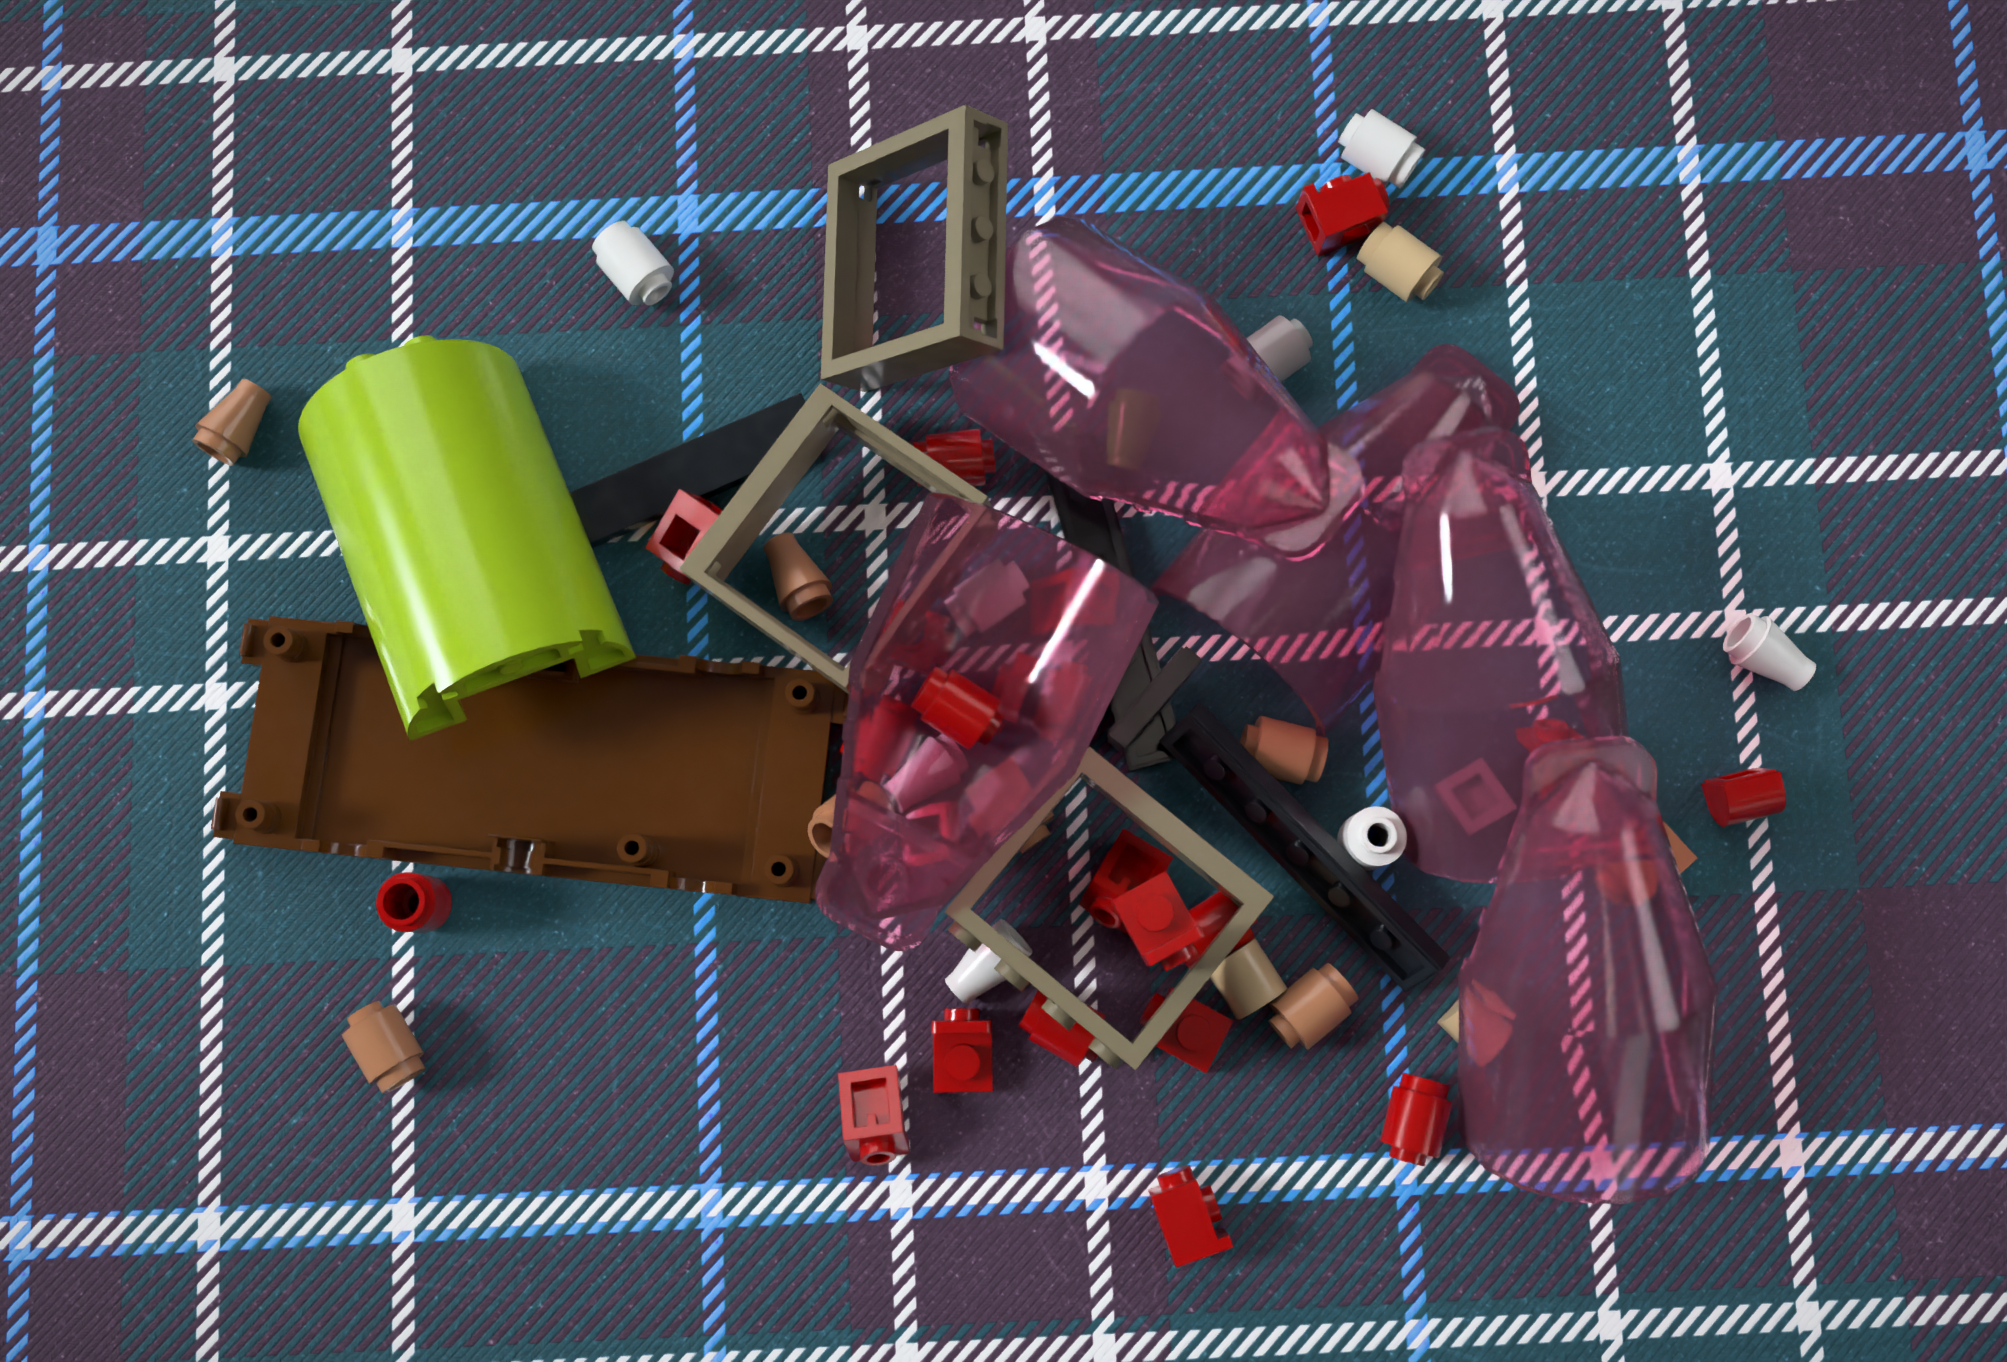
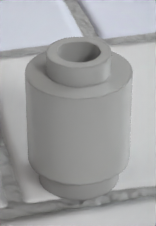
M1278 315L1234 347V354L1226 359V365L1234 381L1247 395L1253 396L1259 391L1267 393L1311 361L1309 348L1313 346V341L1309 332L1300 321L1295 318L1289 321L1285 317Z

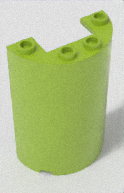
M422 335L410 339L401 347L376 355L362 354L352 358L347 362L344 371L325 383L307 402L299 418V437L409 741L466 721L467 717L460 699L572 658L580 678L636 658L520 369L508 353L498 347L478 341L461 339L437 340L433 336Z

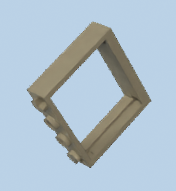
M965 104L828 165L821 380L866 392L1004 350L1008 123ZM948 160L944 323L872 347L877 189ZM860 185L864 186V199L859 198ZM974 322L981 324V331L974 329Z
M820 383L679 569L695 585L857 700L864 689L871 691L882 680L889 667V662L886 659L898 643L906 644L917 633L924 620V615L921 612L934 595L938 597L944 595L952 586L959 573V567L956 565L970 547L974 550L977 549L986 540L994 525V521L991 519L994 511L988 496ZM839 429L961 511L959 517L846 668L724 582Z
M1083 742L944 912L954 919V922L947 929L973 952H976L982 944L988 947L1001 958L994 967L998 973L1021 992L1030 982L1048 997L1041 1008L1068 1031L1076 1022L1096 1037L1088 1047L1117 1071L1124 1061L1134 1070L1139 1067L1274 896ZM1079 777L1239 907L1132 1042L971 910Z

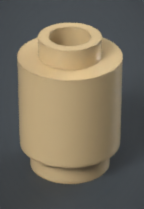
M1382 222L1371 233L1357 255V260L1366 265L1365 273L1406 303L1410 302L1416 295L1422 300L1427 298L1444 274L1442 270L1437 268L1442 256L1399 225L1392 228L1387 223Z

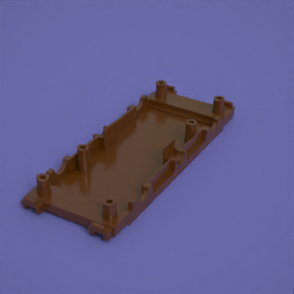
M269 616V620L248 618V623H244L239 655L242 656L241 663L260 667L261 672L241 793L220 791L219 798L216 797L211 829L214 830L213 837L231 839L233 844L727 896L812 904V900L829 902L833 900L837 859H829L818 853L809 839L808 824L812 820L814 811L824 803L833 726H852L856 699L817 671L765 666L758 662L742 661L741 663L717 662L688 655H679L678 659L635 654V659L580 678L572 658L460 699L467 717L466 721L409 741L368 626L349 621L337 620L335 623ZM800 691H807L804 699L797 700L796 697ZM639 845V851L635 854V848ZM784 863L786 872L778 877L776 868L779 864Z

